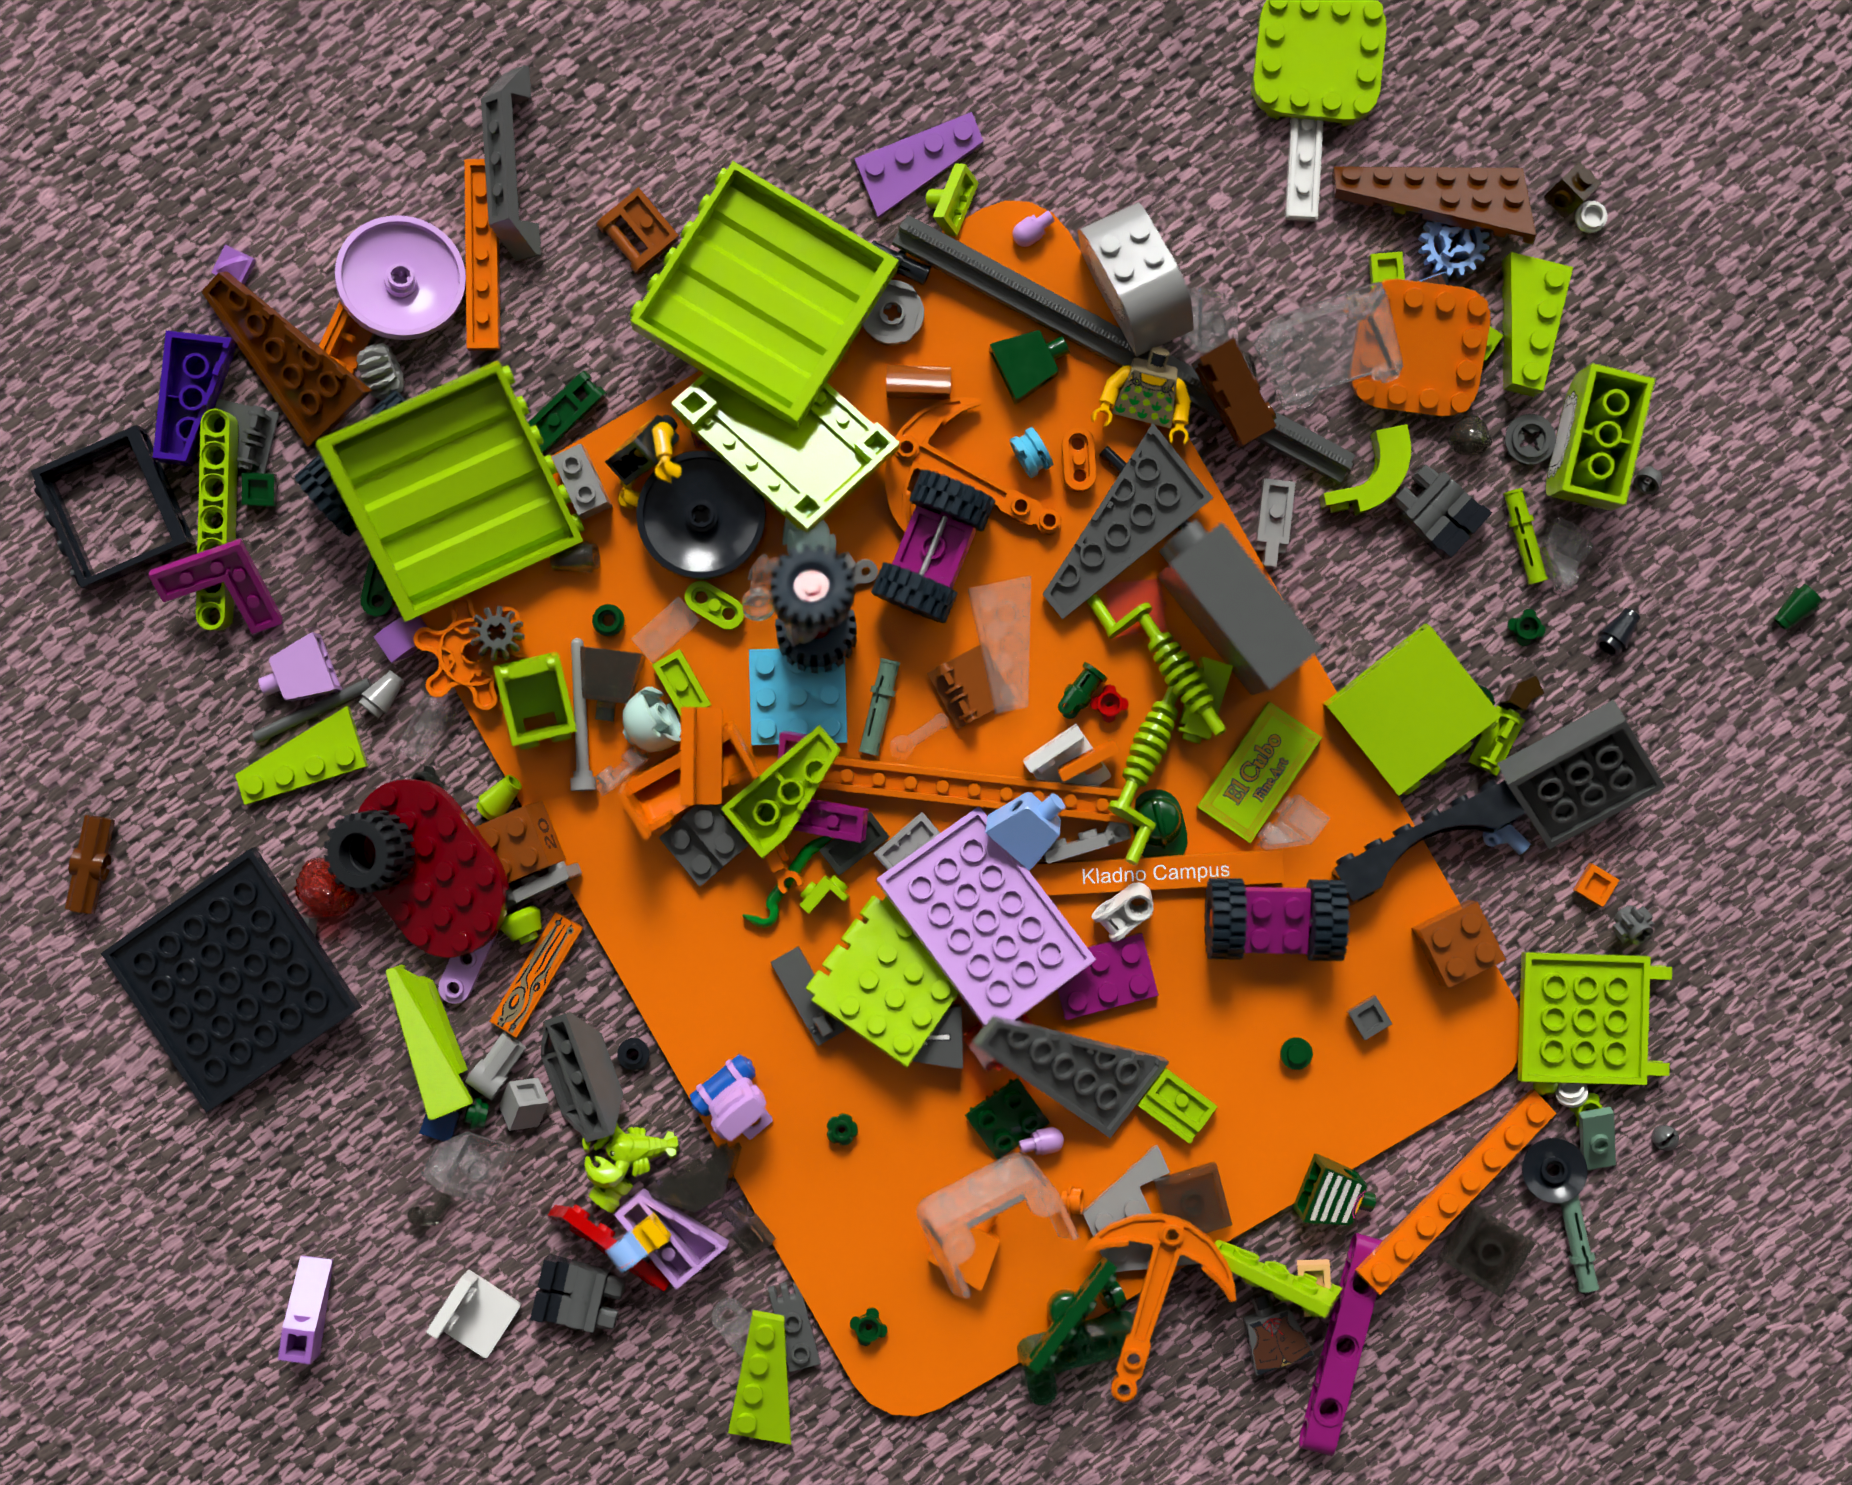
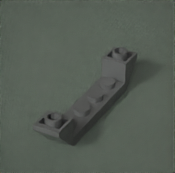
M526 65L504 73L481 98L489 226L516 261H524L541 255L539 223L519 220L512 105L531 98L529 66Z

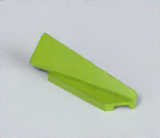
M402 964L387 969L386 976L428 1119H436L472 1104L473 1100L458 1075L468 1069L434 981L426 976H417L405 970V966Z

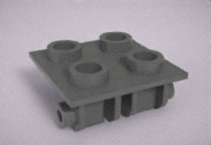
M217 398L215 409L232 414L238 421L237 468L256 473H265L280 413L269 411L256 405L252 407ZM219 417L214 423V429L217 433L225 428L226 423L223 417ZM218 449L214 453L213 460L217 464L222 463L225 454L223 449Z

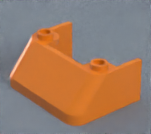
M730 721L723 725L722 788L738 783L739 787H743L760 775L759 767L735 722ZM681 749L633 775L621 784L618 796L644 840L650 837L652 831L655 835H658L672 826L670 820L676 814L692 806L680 805Z

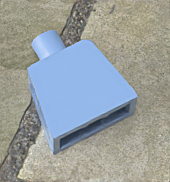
M1026 792L987 816L985 833L1026 869L1031 870L1059 837L1061 820L1057 815L1065 809V805L1061 798L1054 793L1041 802L1031 792Z

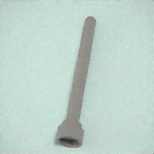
M575 638L571 642L574 720L577 731H575L576 771H573V778H570L571 791L597 790L596 777H593V771L589 770L584 642L580 638Z

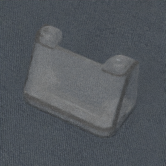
M1381 282L1373 283L1285 313L1272 320L1253 343L1284 410L1296 407L1297 410L1304 409L1313 404V398L1319 391L1371 375L1373 380H1381L1382 383L1390 382L1400 375V371L1404 366L1388 295Z

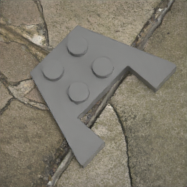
M1157 1144L1152 1146L1137 1163L1135 1162L1127 1169V1172L1114 1184H1111L1083 1210V1215L1093 1236L1110 1223L1134 1214H1152L1140 1186L1170 1173ZM1129 1241V1246L1105 1248L1099 1251L1102 1257L1104 1256L1118 1268L1115 1272L1147 1269L1153 1246L1151 1244ZM1181 1255L1176 1266L1200 1263L1185 1255Z

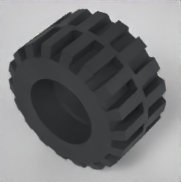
M385 810L352 813L345 815L343 819H338L334 823L336 828L330 829L327 833L330 840L324 843V848L328 850V854L324 855L325 862L329 861L330 867L327 870L330 875L335 874L336 878L334 881L338 885H344V890L349 892L356 891V894L372 893L399 885V880H404L409 875L406 869H411L414 861L410 860L411 856L415 855V848H411L410 843L414 839L412 834H407L406 831L409 828L406 823L399 824L400 817L395 814L389 815V811ZM366 837L372 841L376 851L373 867L367 862L364 855L363 846Z

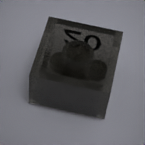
M1471 1202L1438 1256L1453 1268L1502 1298L1536 1243L1474 1202Z

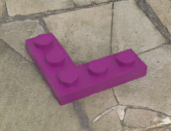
M241 538L149 571L148 577L163 603L224 582L252 634L282 624L283 617Z
M790 731L780 732L778 760L808 734ZM811 799L792 830L861 843L866 840L868 809Z

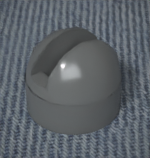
M1653 466L1644 467L1636 475L1634 485L1644 494H1654L1662 484V473L1660 470L1654 469ZM1646 477L1652 480L1651 483L1645 480Z
M1659 1125L1653 1130L1651 1140L1658 1149L1671 1151L1679 1144V1135L1673 1127ZM1673 1133V1137L1662 1146L1661 1142L1665 1141Z

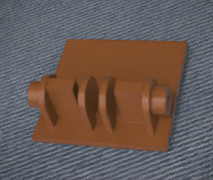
M984 643L927 673L957 729L1014 699Z

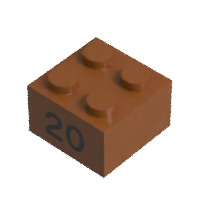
M543 801L525 805L476 826L482 837L500 859L508 884L542 871L559 862L566 861Z
M1467 900L1412 927L1439 985L1450 988L1506 960L1478 901Z

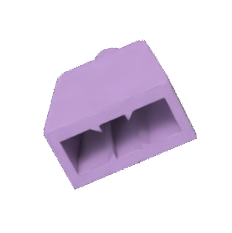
M314 632L271 656L269 663L273 673L258 679L259 686L265 696L281 691L286 701H297L342 690L321 634Z

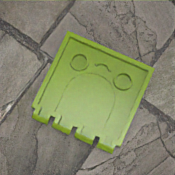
M872 895L859 913L868 922L865 924L859 919L853 921L841 938V941L849 946L848 950L837 944L822 964L825 969L831 972L830 975L827 976L818 970L805 989L814 996L811 999L812 1003L905 1068H908L959 993L887 896L881 901Z

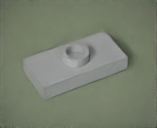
M921 812L878 849L874 855L889 870L935 838L940 832L925 814Z

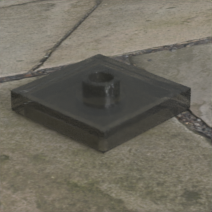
M1215 1162L1153 1179L1163 1214L1186 1220L1204 1233L1232 1226L1218 1167ZM1175 1229L1167 1231L1170 1240L1178 1237V1232Z

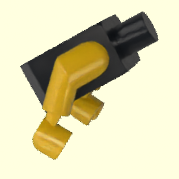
M656 415L635 431L605 461L619 477V484L623 485L618 495L620 505L630 509H634V506L637 507L640 492L631 490L632 485L635 484V479L657 463L655 474L658 478L672 483V476L676 478L680 476L681 467L670 462L673 456L672 447L679 440V435L675 432L678 425L671 416Z

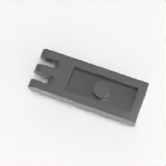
M794 1280L793 1289L795 1293L792 1294L789 1292L787 1282L780 1283L783 1295L781 1297L777 1296L775 1285L769 1286L768 1292L774 1314L785 1316L786 1359L789 1372L820 1364L821 1360L805 1299Z

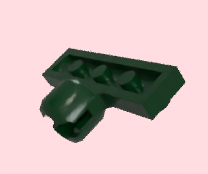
M1104 1256L1076 1292L1063 1289L1055 1292L1050 1297L1047 1303V1314L1052 1323L1024 1360L1027 1366L1037 1374L1042 1368L1047 1370L1053 1364L1057 1357L1055 1353L1062 1342L1067 1344L1072 1339L1077 1329L1095 1308L1097 1301L1094 1299L1102 1289L1107 1291L1116 1280L1117 1275L1114 1273L1118 1268Z

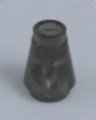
M585 541L550 556V562L554 571L592 573L593 569H599L600 553L595 543L589 544L588 541Z

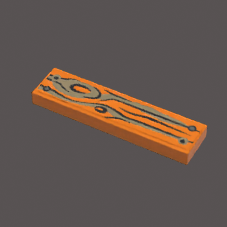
M556 911L489 1022L517 1038L584 927Z

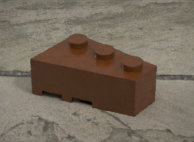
M1234 337L1203 354L1191 364L1238 448L1276 427L1274 422L1277 419L1272 406L1268 402L1265 403L1260 393V385L1254 375L1251 374Z

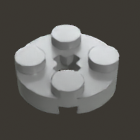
M891 280L863 324L865 332L873 340L883 345L897 346L909 343L918 334L923 325L924 306L921 298L909 284L898 280ZM892 305L898 306L897 312L901 313V317L895 318L894 321H889L888 316L883 314V311L885 309L889 310Z

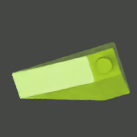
M821 725L817 726L721 808L761 858H764L788 838L841 751Z

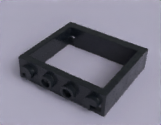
M134 425L31 470L35 480L33 482L36 486L34 491L40 499H43L47 508L44 511L45 517L51 527L56 529L60 538L57 540L58 547L65 557L68 556L72 566L70 574L72 577H75L78 586L81 588L94 590L196 545L162 464L153 458L154 446L146 429L138 425ZM132 446L172 541L95 574L55 479Z

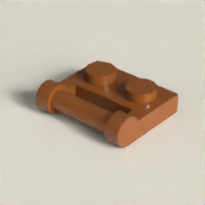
M639 187L596 223L598 229L602 233L606 232L631 262L630 267L636 274L641 273L652 261L680 239L676 231ZM623 218L648 248L641 255L616 226V222L619 219Z

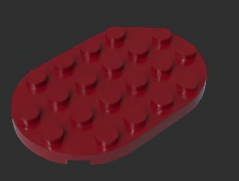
M402 779L388 782L375 789L364 800L358 812L385 810L389 811V815L395 814L400 817L399 824L406 823L409 828L406 831L407 834H412L414 841L410 843L411 848H415V855L411 856L410 859L414 861L413 867L406 869L409 874L406 879L399 880L400 884L395 887L372 893L406 938L426 953L439 957H458L475 952L487 945L496 936L507 914V909L505 908L506 890H509L505 870L494 850L485 841L455 799L440 786L429 781ZM366 837L363 846L364 855L367 862L373 867L376 851L372 841Z

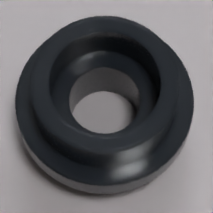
M634 1037L623 1041L617 1052L620 1064L629 1070L642 1068L648 1062L650 1056L648 1045L642 1039ZM631 1048L636 1049L639 1053L638 1059H630L627 1054L628 1050Z

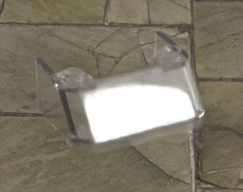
M1020 1152L1010 1153L925 1197L919 1203L917 1218L953 1294L963 1298L971 1296L957 1266L969 1259L975 1249V1241L969 1229L1023 1200L1026 1201L1033 1214L1041 1217H1050L1058 1237L1069 1240L1079 1238L1058 1191L1029 1155Z

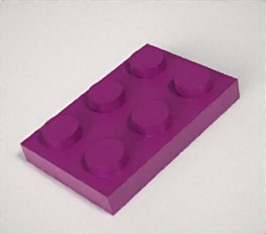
M1142 933L1126 936L1116 942L1108 941L1087 947L1096 958L1095 962L1057 989L1065 1020L1159 996Z

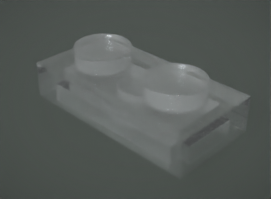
M678 596L633 636L631 640L652 663H655L700 623L701 620Z

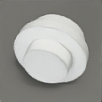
M1586 201L1575 212L1576 225L1586 233H1595L1601 230L1607 222V211L1597 201Z
M1559 1083L1555 1092L1558 1102L1570 1108L1583 1105L1589 1095L1588 1087L1585 1083Z

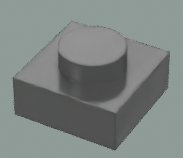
M1375 995L1346 1011L1364 1040L1392 1025L1391 1020Z

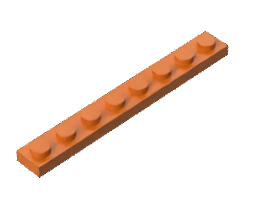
M1530 1090L1369 1254L1355 1271L1377 1294L1381 1295L1557 1113L1535 1090Z

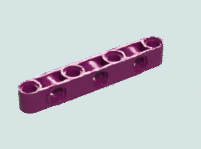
M1354 1233L1339 1283V1286L1343 1289L1333 1306L1300 1432V1448L1328 1456H1333L1335 1453L1377 1293L1367 1283L1360 1289L1353 1288L1354 1279L1360 1276L1355 1269L1383 1241L1381 1239L1359 1233ZM1349 1338L1350 1345L1346 1350L1339 1351L1336 1349V1344L1340 1339ZM1324 1401H1334V1407L1330 1412H1320V1406Z

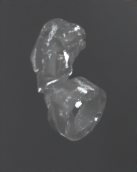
M766 553L760 555L752 565L748 580H751L750 590L742 598L744 615L754 621L766 620L774 613L770 591L768 590L769 577H772L771 570L773 566L779 567V558L773 557L769 560Z

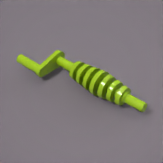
M1097 594L1087 600V603L1105 628L1109 639L1116 637L1139 622L1150 638V643L1147 646L1150 653L1157 652L1153 659L1156 664H1161L1159 667L1161 675H1167L1164 679L1169 687L1174 686L1172 691L1176 696L1183 695L1181 701L1185 706L1194 703L1189 708L1190 712L1193 715H1202L1215 736H1219L1227 730L1212 708L1215 702L1213 695L1204 696L1208 693L1209 687L1207 683L1200 684L1204 677L1200 671L1195 672L1198 668L1194 660L1188 661L1190 655L1186 651L1179 652L1182 646L1177 641L1170 643L1173 640V636L1169 632L1163 633L1159 630L1149 615L1153 609L1149 602L1139 605L1116 623Z
M1174 686L1168 687L1162 701H1156L1151 707L1152 711L1148 712L1145 717L1146 722H1142L1138 729L1139 732L1135 733L1133 738L1134 744L1131 745L1129 750L1131 756H1128L1126 760L1128 768H1124L1122 774L1126 784L1118 801H1110L1108 806L1109 811L1139 827L1125 859L1133 865L1138 864L1156 824L1131 808L1130 804L1137 788L1146 786L1149 781L1148 776L1153 775L1156 770L1155 766L1159 765L1162 760L1161 755H1164L1168 749L1167 744L1171 739L1170 732L1173 731L1175 725L1173 720H1176L1178 711L1174 707L1178 698L1172 691Z

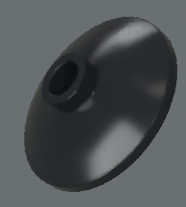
M1547 1138L1540 1140L1528 1149L1523 1158V1180L1531 1193L1543 1201L1550 1203L1569 1201L1582 1191L1587 1180V1163L1583 1154L1575 1145L1564 1139ZM1550 1164H1554L1558 1168V1173L1554 1177L1547 1173V1167Z

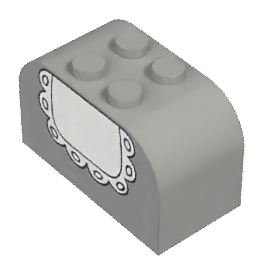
M1137 202L1078 230L1080 249L1084 260L1136 357L1150 351L1152 347L1161 346L1194 330L1192 302L1185 280L1149 215L1140 203Z

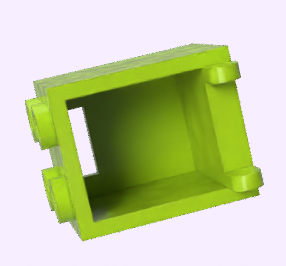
M557 652L493 666L512 746L519 745L520 750L539 746L538 740L551 737L552 742L563 741L571 738V732L577 731L560 657ZM550 712L555 713L556 724L525 730L524 718Z

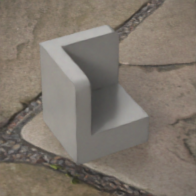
M539 1078L509 1081L499 1107L509 1131L539 1126L549 1101Z

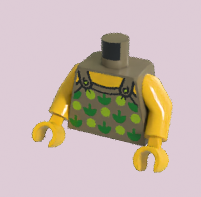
M1152 347L1148 360L1134 358L1131 365L1122 366L1108 378L1099 400L1101 406L1093 411L1091 421H1095L1098 412H1103L1106 415L1103 427L1110 424L1112 414L1151 424L1154 423L1155 425L1170 429L1173 423L1175 428L1170 431V443L1172 444L1173 442L1172 437L1174 433L1181 432L1185 436V445L1188 441V432L1184 428L1188 425L1191 401L1185 382L1177 377L1178 369L1167 365L1170 352L1162 347Z

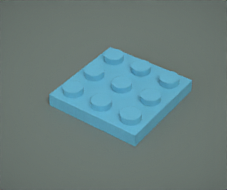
M749 649L751 745H779L780 732L790 731L809 734L819 725L823 727L835 743H848L845 656L843 657L844 664L840 667L833 663L831 664L832 671L825 672L824 667H818V673H811V667L806 666L804 672L798 669L796 662L793 665L787 662V656H783L780 649Z

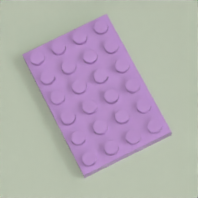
M977 807L878 877L876 883L981 1024L985 1026L992 1016L1015 1021L1094 963L1096 958L1029 870L985 833L987 815L981 807Z

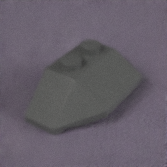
M571 1012L543 1021L544 1032L540 1055L562 1115L577 1131L582 1133V1137L586 1142L614 1134L623 1091L602 1033Z

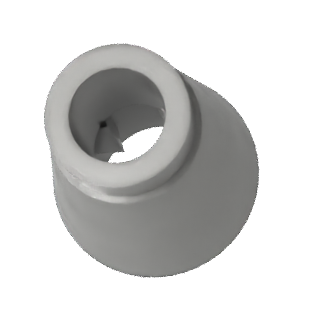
M389 670L386 675L382 676L361 694L363 697L358 703L379 719L383 713L387 714L404 681Z

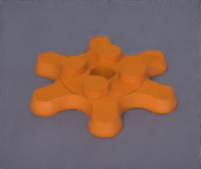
M464 595L449 602L452 621L448 628L441 631L433 630L429 627L419 628L414 634L413 641L418 649L434 653L439 660L438 670L426 681V690L431 696L443 697L454 686L464 685L471 690L473 702L477 708L490 710L497 703V694L494 689L496 676L493 666L529 657L526 654L514 652L508 647L506 649L509 652L510 658L507 660L503 658L502 651H497V660L491 661L492 650L490 649L476 662L467 660L464 656L465 648L471 644V640L481 636L469 633V628H481V626L474 621L476 614L473 610L471 598ZM503 607L502 617L505 618L510 611H514L515 616L510 623L520 621L517 610L512 607ZM502 627L498 629L490 628L488 632H491V637L489 638L492 641L496 638L503 640L506 636L503 635V630L505 629Z

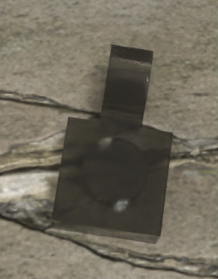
M739 1197L722 1211L723 1217L734 1227L730 1236L749 1259L771 1245L776 1239L757 1214L749 1218L747 1206Z

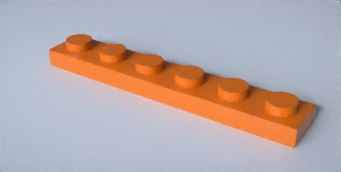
M464 159L467 349L469 351L501 350L499 238L488 222L485 159Z

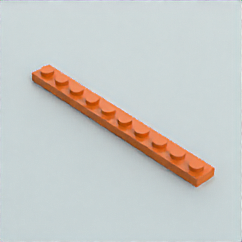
M836 757L818 787L820 789L996 809L1026 792H1031L1041 802L1054 793L1061 798L1065 805V809L1057 816L1133 824L1109 811L1110 801H1118L1123 790L1110 787ZM1136 793L1130 804V807L1135 809Z

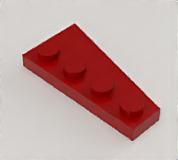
M574 1204L572 1208L554 1205L547 1215L556 1222L557 1220H562L571 1224L569 1228L572 1233L588 1242L593 1240L596 1243L595 1247L606 1256H608L606 1251L617 1242L613 1238L616 1234L613 1230L602 1223L596 1226L588 1220L590 1214L578 1205ZM641 1259L628 1269L629 1272L656 1290L665 1291L670 1284V1281L651 1259L648 1263Z

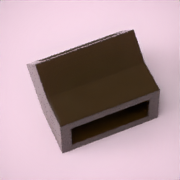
M1537 675L1526 677L1508 685L1499 703L1516 712L1526 711L1532 699L1545 694Z

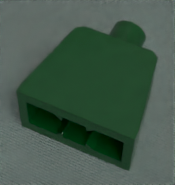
M1040 330L990 344L989 352L1015 405L1054 379L1059 372L1055 360L1070 354L1063 336L1046 343Z

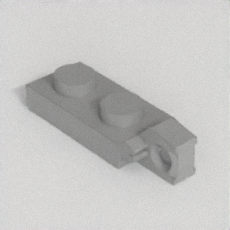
M1266 478L1262 480L1255 543H1257L1256 550L1263 551L1262 564L1267 569L1277 567L1278 553L1285 554L1286 546L1289 545L1295 482Z
M1109 822L1106 829L1101 833H1097L1095 828L1078 833L1079 839L1067 843L1066 838L1057 839L1043 856L1045 862L1053 863L1131 839L1127 823Z
M565 861L548 867L547 871L549 874L539 877L537 873L520 881L521 887L509 884V890H506L505 908H511L581 876L582 871L579 864L566 866Z

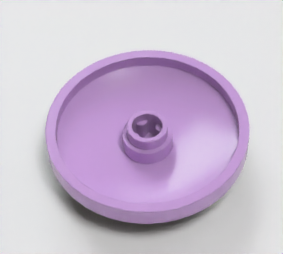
M400 215L385 216L361 225L343 243L335 265L336 289L344 309L360 326L369 332L389 339L412 340L437 332L455 316L464 297L466 274L464 263L457 247L440 229L414 217Z

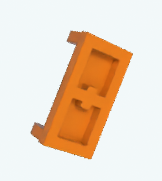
M339 301L319 347L354 375L358 366L356 361L357 355H359V351L366 349L365 347H367L373 333L356 323L344 309L341 301Z

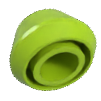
M534 905L516 911L505 917L500 930L513 942L519 940L521 945L539 937L537 931L542 929L541 911Z

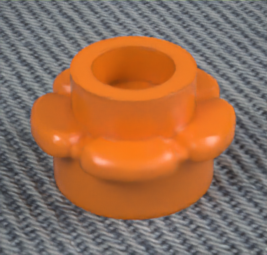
M1073 1185L1069 1186L1068 1191H1063L1061 1196L1062 1211H1068L1067 1214L1070 1218L1073 1217V1214L1082 1215L1084 1210L1083 1189L1074 1188Z

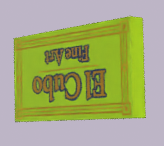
M1267 702L1197 805V808L1248 843H1251L1322 737L1271 702Z

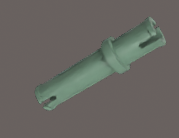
M880 658L875 686L871 685L870 692H873L859 752L879 755L878 752L891 698L895 697L896 691L893 689L900 662Z
M1578 1194L1573 1199L1560 1203L1571 1251L1569 1262L1574 1265L1578 1291L1585 1293L1596 1291L1600 1287L1593 1261L1596 1260L1595 1253L1590 1250Z

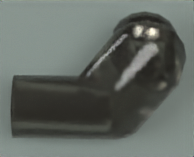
M443 1192L434 1205L411 1207L407 1212V1219L417 1227L436 1226L443 1220L456 1201L450 1195Z

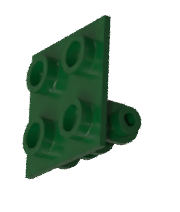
M1019 1078L1015 1080L1009 1079V1083L1000 1088L998 1092L994 1090V1095L991 1097L985 1096V1101L983 1100L975 1107L971 1106L969 1108L970 1112L965 1114V1117L998 1160L1016 1148L1020 1140L1030 1138L1031 1133L1050 1124Z

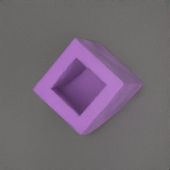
M402 616L373 637L392 663L407 658L418 650L413 641L414 634L419 628L427 627L421 616L406 622Z

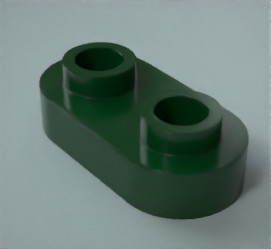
M371 558L365 575L360 603L363 610L369 615L383 617L393 610L395 601L374 559ZM381 595L384 598V603L382 606L376 607L374 599Z

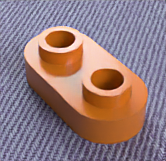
M1073 427L1065 433L1062 440L1064 482L1069 489L1075 492H1084L1092 487L1096 479L1094 437L1086 428ZM1075 439L1081 440L1084 445L1083 448L1080 450L1074 449L1072 441ZM1082 471L1085 474V480L1081 482L1076 481L1074 473Z

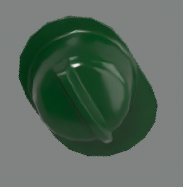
M1161 789L1148 790L1142 793L1135 801L1134 810L1156 824L1154 831L1149 836L1142 856L1183 855L1188 841L1184 817L1178 800L1171 793ZM1133 824L1134 833L1136 836L1139 827Z

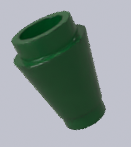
M1803 584L1800 588L1795 587L1773 619L1784 630L1788 631L1791 627L1820 609L1818 606L1823 600L1806 584Z

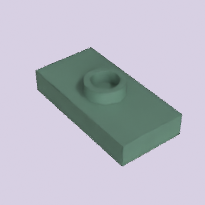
M1611 1107L1579 1112L1580 1151L1587 1163V1170L1616 1165L1614 1112Z

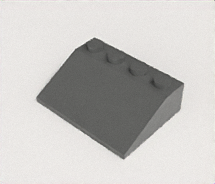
M1615 700L1604 704L1497 763L1509 788L1549 849L1666 787Z

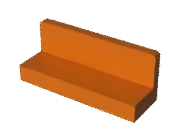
M681 707L680 805H719L722 803V708Z

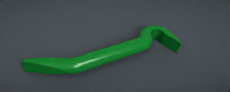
M822 836L810 841L801 849L788 869L800 874L810 858L832 840L833 837ZM790 877L786 880L785 886L787 889L795 881L794 878ZM778 883L766 899V907L770 910L768 918L765 919L749 914L742 915L756 927H770L777 921L779 916L778 903L785 895L779 890Z

